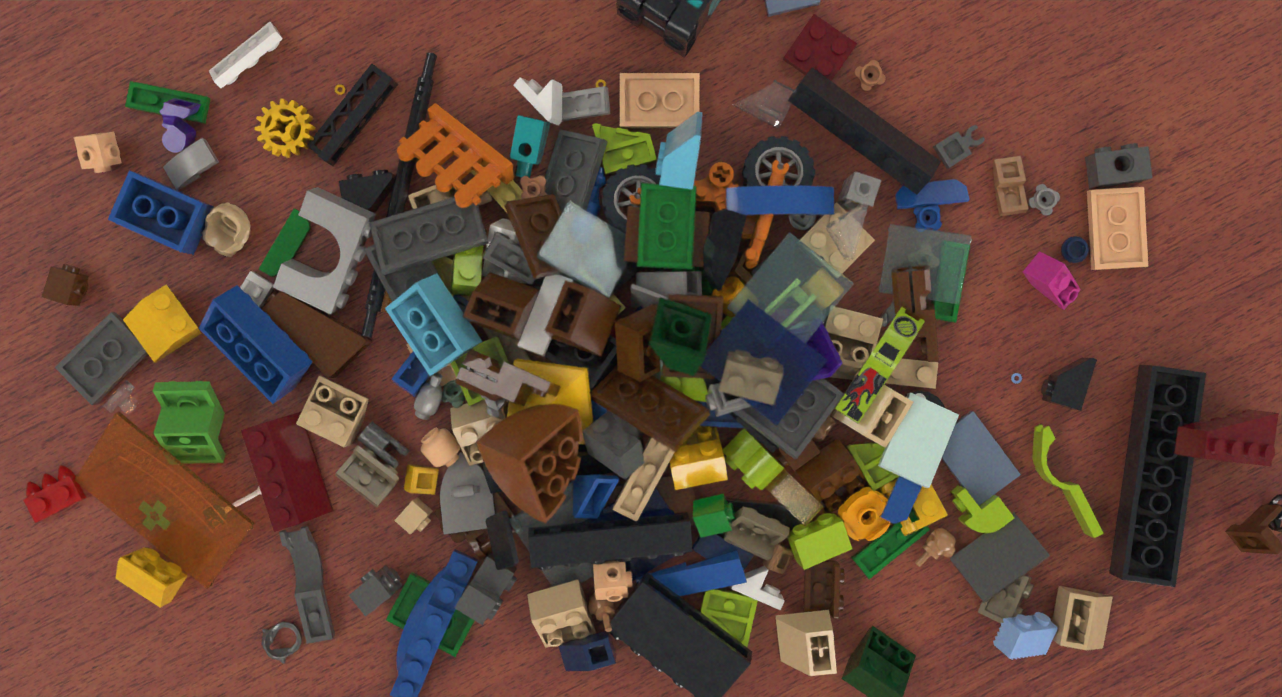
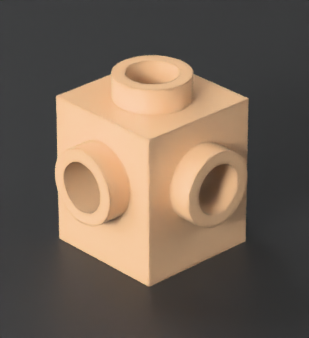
M114 132L74 137L82 169L94 168L95 173L111 171L112 165L122 163Z
M609 560L603 564H593L596 600L615 602L622 598H628L627 588L633 586L631 571H626L625 562Z

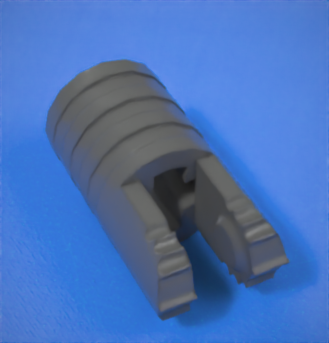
M373 421L357 439L394 469L399 463L393 456L384 451L387 446L390 445L401 455L406 456L410 452V450Z

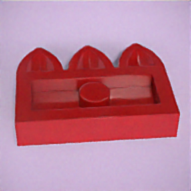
M61 465L58 469V481L53 476L45 473L42 478V489L37 484L28 482L26 486L27 498L23 499L34 522L37 523L85 499L86 496L75 474L69 468Z

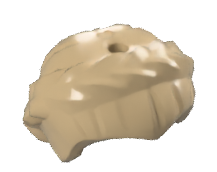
M227 202L212 208L205 218V229L202 232V239L208 246L214 247L215 251L226 257H232L243 248L250 235V221L241 208Z

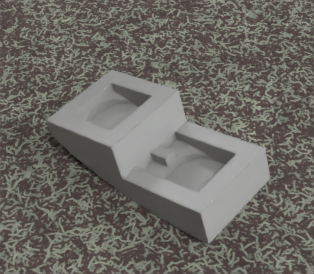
M201 138L178 153L163 168L175 189L180 190L199 179V174L216 165L219 161L207 140Z

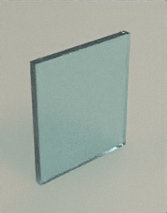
M572 201L566 203L564 211L544 246L538 252L537 257L584 286L609 298L628 263L624 261L626 234Z
M890 224L881 282L878 286L879 292L893 294L891 275L893 268L909 266L910 269L912 266L929 265L931 292L926 296V299L959 304L969 247L972 242L971 235Z

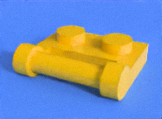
M897 479L879 488L887 498H889ZM932 484L930 488L921 487L912 507L918 520L912 523L908 516L907 520L900 522L902 525L901 531L906 536L948 516Z

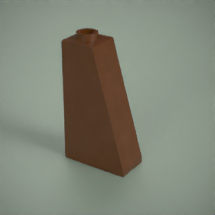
M276 291L266 300L267 305L262 309L308 355L311 361L328 379L336 378L373 342L369 337L362 336V333L329 314L282 291Z

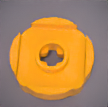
M863 487L860 491L851 495L839 507L838 515L843 520L847 534L852 539L859 541L858 539L875 540L889 528L891 522L880 517L888 501L881 492L872 490L870 487ZM870 511L868 519L862 518L865 512Z

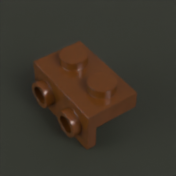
M826 560L804 570L803 613L829 610V614L833 619H839V611H843L844 598L843 595H840V584L844 585L845 573L844 568H840V564L837 561Z

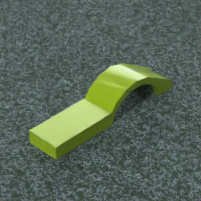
M1042 424L1035 426L1032 457L1035 470L1044 481L1062 489L1084 534L1092 538L1104 534L1079 484L1059 482L1052 476L1047 466V453L1050 445L1056 438L1049 426L1043 427Z

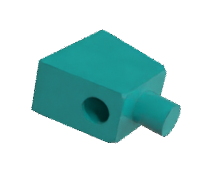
M517 116L510 154L511 159L517 160L515 176H528L530 178L533 164H541L550 122ZM527 144L532 148L530 155H527L524 151Z

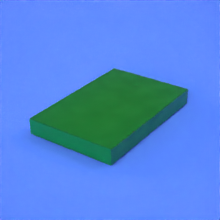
M641 183L637 267L692 270L696 186H693V189H685L660 184Z
M413 572L410 573L386 621L404 629L413 607L430 581ZM456 609L439 649L456 657L475 620Z

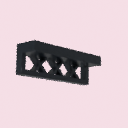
M371 64L313 136L314 140L307 144L308 147L323 161L334 166L398 84L385 72ZM375 72L380 78L369 90L368 80ZM365 95V97L361 100L357 107L352 111L351 101L355 98V96ZM348 116L346 121L336 131L335 121L339 117ZM332 136L322 150L316 146L323 137Z

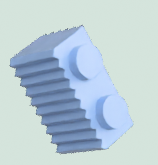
M1040 612L1028 616L1018 614L1016 617L1003 619L1004 623H1001L1000 632H997L998 636H995L996 640L993 643L1012 660L1013 658L1046 655L1058 627L1051 622L1047 615Z

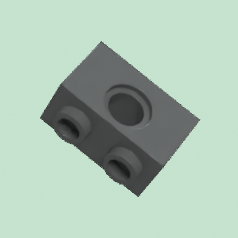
M1138 143L1122 145L1121 150L1112 151L1111 147L1094 149V154L1085 157L1089 189L1143 182L1153 178L1149 146L1138 148ZM1115 159L1121 162V171L1115 168Z

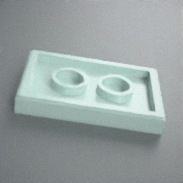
M910 392L906 398L913 401V404L885 448L878 466L922 487L930 488L959 415Z

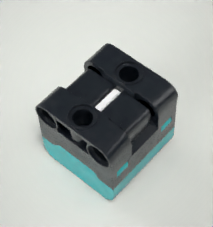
M616 0L617 15L637 28L643 24L663 37L665 46L685 58L721 0Z

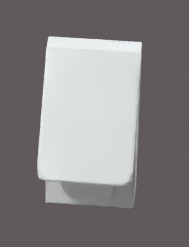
M520 77L515 82L514 86L548 122L556 125L562 122L561 83L551 80L542 88L533 79L528 81Z
M765 566L745 573L747 583L730 586L731 589L779 610H781L785 601L783 596L779 594L780 590L769 584H766L765 587L762 586L768 573V569Z

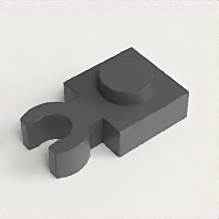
M977 125L968 128L964 132L963 137L957 131L933 146L946 169L971 155L972 152L968 148L969 146L977 147L985 141L984 137L979 140L972 139L971 133L978 128Z

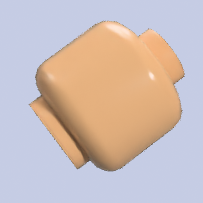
M436 427L421 439L423 443L421 452L435 467L443 465L449 467L458 460L459 456L457 453L460 450V445L446 428L438 430Z

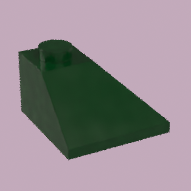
M662 297L658 299L649 344L667 368L691 376L695 375L705 359L712 314Z

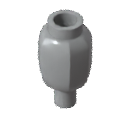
M439 373L433 374L430 381L424 383L417 393L414 409L416 410L415 415L420 419H430L439 408L443 395L442 387L440 386L443 376Z

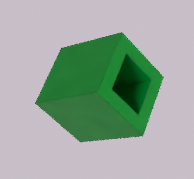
M724 493L693 501V519L701 538L732 531V519H735V512L732 503H727Z

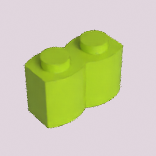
M745 428L722 450L726 455L725 462L734 471L739 468L744 475L741 478L751 489L756 486L763 490L784 469L779 461Z

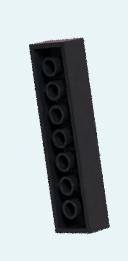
M1139 365L1109 574L1121 580L1176 587L1194 457L1174 453L1178 427L1200 421L1206 373L1154 365Z

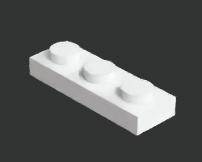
M271 22L267 23L211 68L209 73L213 81L220 88L226 84H232L242 71L256 65L259 58L267 51L271 52L276 49L283 39L277 28Z

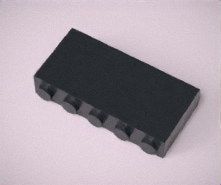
M648 572L644 574L628 594V598H625L615 610V615L610 617L612 630L609 633L612 637L622 640L636 655L643 656L651 662L657 671L664 672L672 678L677 686L685 688L694 697H723L751 664L753 651Z

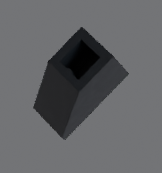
M376 170L372 172V176L363 177L362 174L347 175V180L339 181L341 198L370 212H376L393 189L396 175L389 173L388 170Z

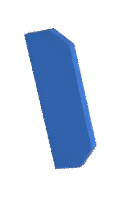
M956 179L928 182L917 195L903 185L896 193L895 200L897 209L968 202L969 194L966 185Z
M899 476L880 517L892 524L907 520L922 486Z

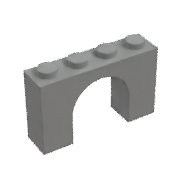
M317 187L307 190L299 216L328 229L335 236L340 247L339 263L333 272H321L294 259L288 260L281 264L273 288L324 312L333 314L337 310L343 309L349 299V295L346 293L349 285L351 286L356 280L358 272L355 269L358 262H361L365 256L364 249L366 247L364 245L367 238H370L372 235L369 223L374 221L376 214Z

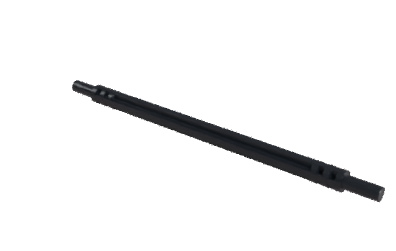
M428 52L426 54L422 76L418 77L405 133L406 139L420 129L419 123L423 120L425 121L434 84L432 76L437 55ZM416 157L406 162L399 159L386 217L404 212ZM373 270L365 309H367L361 334L370 338L373 335L377 313L381 312L386 291L375 270Z

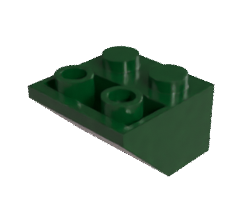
M871 626L849 657L842 679L867 697H903L916 655L876 627Z

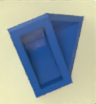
M576 476L573 481L574 518H598L619 481L618 476Z

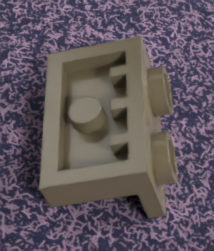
M1023 575L985 603L982 602L978 613L999 623H1004V618L1016 617L1018 614H1022L1024 609L1020 608L1023 598L1028 600L1034 587L1030 583L1032 577Z

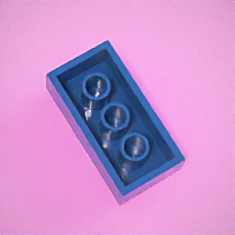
M238 285L212 300L199 326L201 332L272 404L294 390L312 364L308 355Z

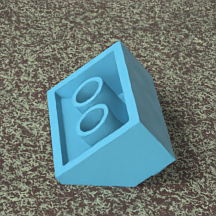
M696 112L669 132L666 142H661L656 167V175H661L660 185L693 189L703 112Z
M437 273L415 283L385 308L430 376L482 342L470 322L463 317L464 313Z

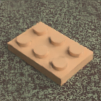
M620 73V128H676L696 112H699L700 73Z
M1144 187L1087 191L1091 270L1148 267Z

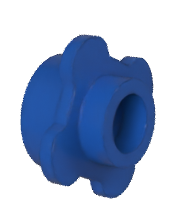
M938 205L924 208L916 207L913 213L917 219L915 224L917 231L923 232L925 229H940L942 223L940 221V208Z

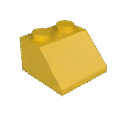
M167 285L143 298L123 319L154 363L202 334Z

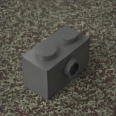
M387 565L378 572L372 569L360 579L363 584L355 589L349 597L366 617L402 586L401 578L393 568L389 569Z

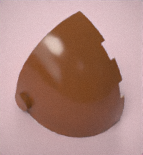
M559 404L534 406L506 417L476 441L489 473L501 490L521 510L543 523H546L555 514L565 500L566 495L563 493L570 479L575 480L581 460L577 456L579 442L583 441L579 411L569 406Z

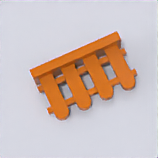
M436 103L428 108L430 120L428 122L424 120L420 122V129L408 139L402 137L399 140L400 146L397 148L399 159L405 162L412 160L414 157L419 159L416 163L417 173L422 177H427L435 172L438 175L435 179V184L440 192H448L455 188L457 192L454 198L458 207L466 208L472 203L477 206L481 202L480 196L491 186L497 188L501 184L500 180L507 185L514 179L512 162ZM436 140L439 144L425 154L422 150ZM453 155L458 158L448 168L444 169L441 167ZM472 170L477 173L465 185L460 182Z

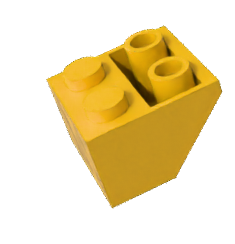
M699 426L683 445L674 452L670 459V466L675 490L728 480L717 427Z
M144 547L121 556L117 563L116 579L160 608L173 600L188 576L182 572L180 566L172 562H166L159 557L160 554L151 548Z

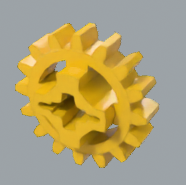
M280 99V105L271 101V109L268 110L263 107L262 111L265 115L263 117H256L261 122V126H256L255 130L262 133V135L257 137V140L265 143L263 148L267 151L272 150V154L279 157L282 153L284 157L290 158L291 152L299 156V148L302 147L307 150L309 147L305 142L307 140H314L309 135V131L315 130V127L309 124L313 117L305 114L307 109L302 105L298 107V103L294 100H291L288 104V101L285 99ZM285 112H292V113H295L297 116L294 117V116L292 115V116L288 117V116L285 114ZM282 140L286 145H278L274 141Z

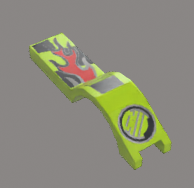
M903 307L900 308L835 408L857 424H859L925 322L921 318L917 321L904 313L906 309Z

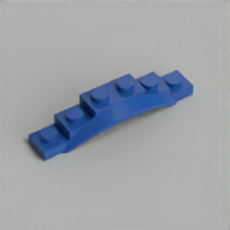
M455 549L447 566L433 578L419 597L400 637L396 659L398 677L390 696H419L440 643L456 610L455 606L471 579L479 561L478 559Z

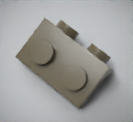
M728 351L719 391L774 405L783 376V365L772 358L764 357L759 359L751 357V354L745 351Z
M357 445L353 454L340 467L335 476L375 507H378L398 484V472L387 463L383 465L376 460L377 456L366 447L362 449Z
M742 507L735 512V519H732V531L725 532L724 541L765 560L772 559L775 545L788 538L790 528L781 524L776 519L759 514L753 508Z

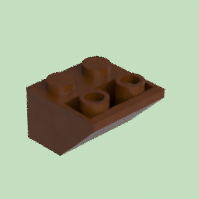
M489 272L473 290L463 317L470 323L520 340L540 290Z
M565 280L544 331L551 339L602 356L621 305L590 288Z
M655 303L615 322L618 371L640 382L660 372V358L649 344L657 308Z
M838 438L821 449V453L795 470L824 514L838 510L851 495L860 491L863 487L869 486L855 459Z

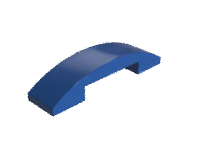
M751 186L726 188V209L746 216L773 214L834 215V187Z

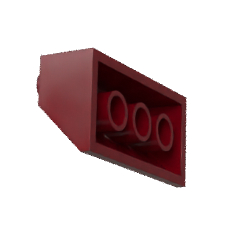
M301 412L241 430L274 532L334 511L308 431L296 424Z

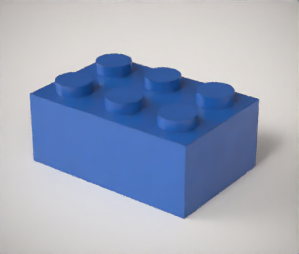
M129 170L108 220L179 252L194 255L203 235L202 232L205 229V218L214 206Z

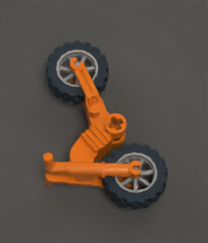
M775 136L768 137L766 141H759L748 152L742 171L743 186H765L761 179L768 178L767 186H787L785 178L796 180L793 186H812L815 177L814 160L808 155V149L805 146L799 145V141L795 139L793 141L788 140L786 136H781V138H775ZM771 156H776V160L773 162V164L768 162L766 159ZM781 156L788 158L790 162L781 163ZM725 162L715 163L710 168L709 174L705 179L694 181L693 186H696L695 209L701 211L704 208H714L715 212L726 209V188L739 187L738 184H733L734 171L729 164ZM634 164L628 165L624 170L622 168L617 170L616 174L608 179L607 185L603 189L602 205L604 215L610 226L614 227L621 235H626L627 217L621 212L620 208L628 206L640 207L641 183L660 184L661 175H656L655 168L650 169L648 165L640 164V167H635ZM763 164L771 172L759 174L760 165ZM794 164L797 168L798 175L788 173L789 168L792 167ZM636 184V192L633 194L626 189V187ZM621 192L630 199L629 201L618 203ZM774 214L746 217L741 239L751 240L749 244L750 249L745 253L747 259L742 267L749 272L757 266Z

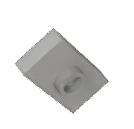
M606 86L562 93V122L611 114L609 92Z

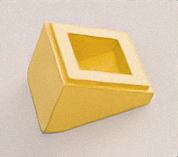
M408 464L404 490L415 494L435 495L439 469Z

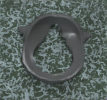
M280 622L269 630L262 629V647L270 658L281 661L284 664L286 657L295 653L300 648L302 635L296 625L290 622ZM281 628H290L295 632L296 643L294 646L270 649L273 639Z

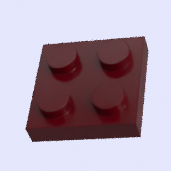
M813 14L785 54L783 60L804 75L813 67L832 81L857 43Z

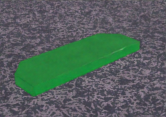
M295 208L259 267L260 271L271 277L277 276L282 263L294 259L311 230L309 220L299 216L300 211Z

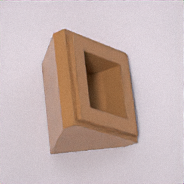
M778 543L775 545L772 559H764L763 565L771 571L784 574L794 556L792 549Z

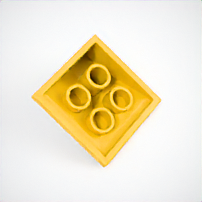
M524 359L514 360L513 366L560 386L557 396L547 393L545 398L531 392L525 406L509 401L507 417L526 408L546 404H559L579 411L582 431L593 423L588 368ZM584 436L583 441L579 442V444H585Z

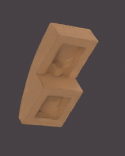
M1021 156L994 159V185L999 216L1026 213L1029 208L1023 186L1026 178Z

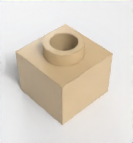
M417 497L410 502L396 518L395 522L410 535L416 530L421 532L430 523L431 520L428 516L433 510Z

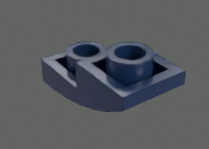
M722 533L702 538L699 535L692 546L695 552L706 559L737 550L743 570H745L754 554L724 541V534Z

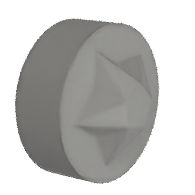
M789 214L791 225L799 230L810 228L816 219V215Z

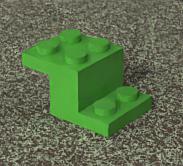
M155 382L153 393L161 405V411L153 434L170 463H223L226 454L218 437L225 413L210 382Z

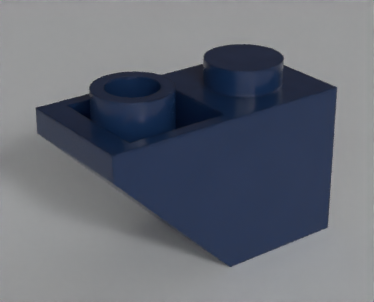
M603 631L583 639H576L559 645L566 671H592L616 664V651L609 632Z

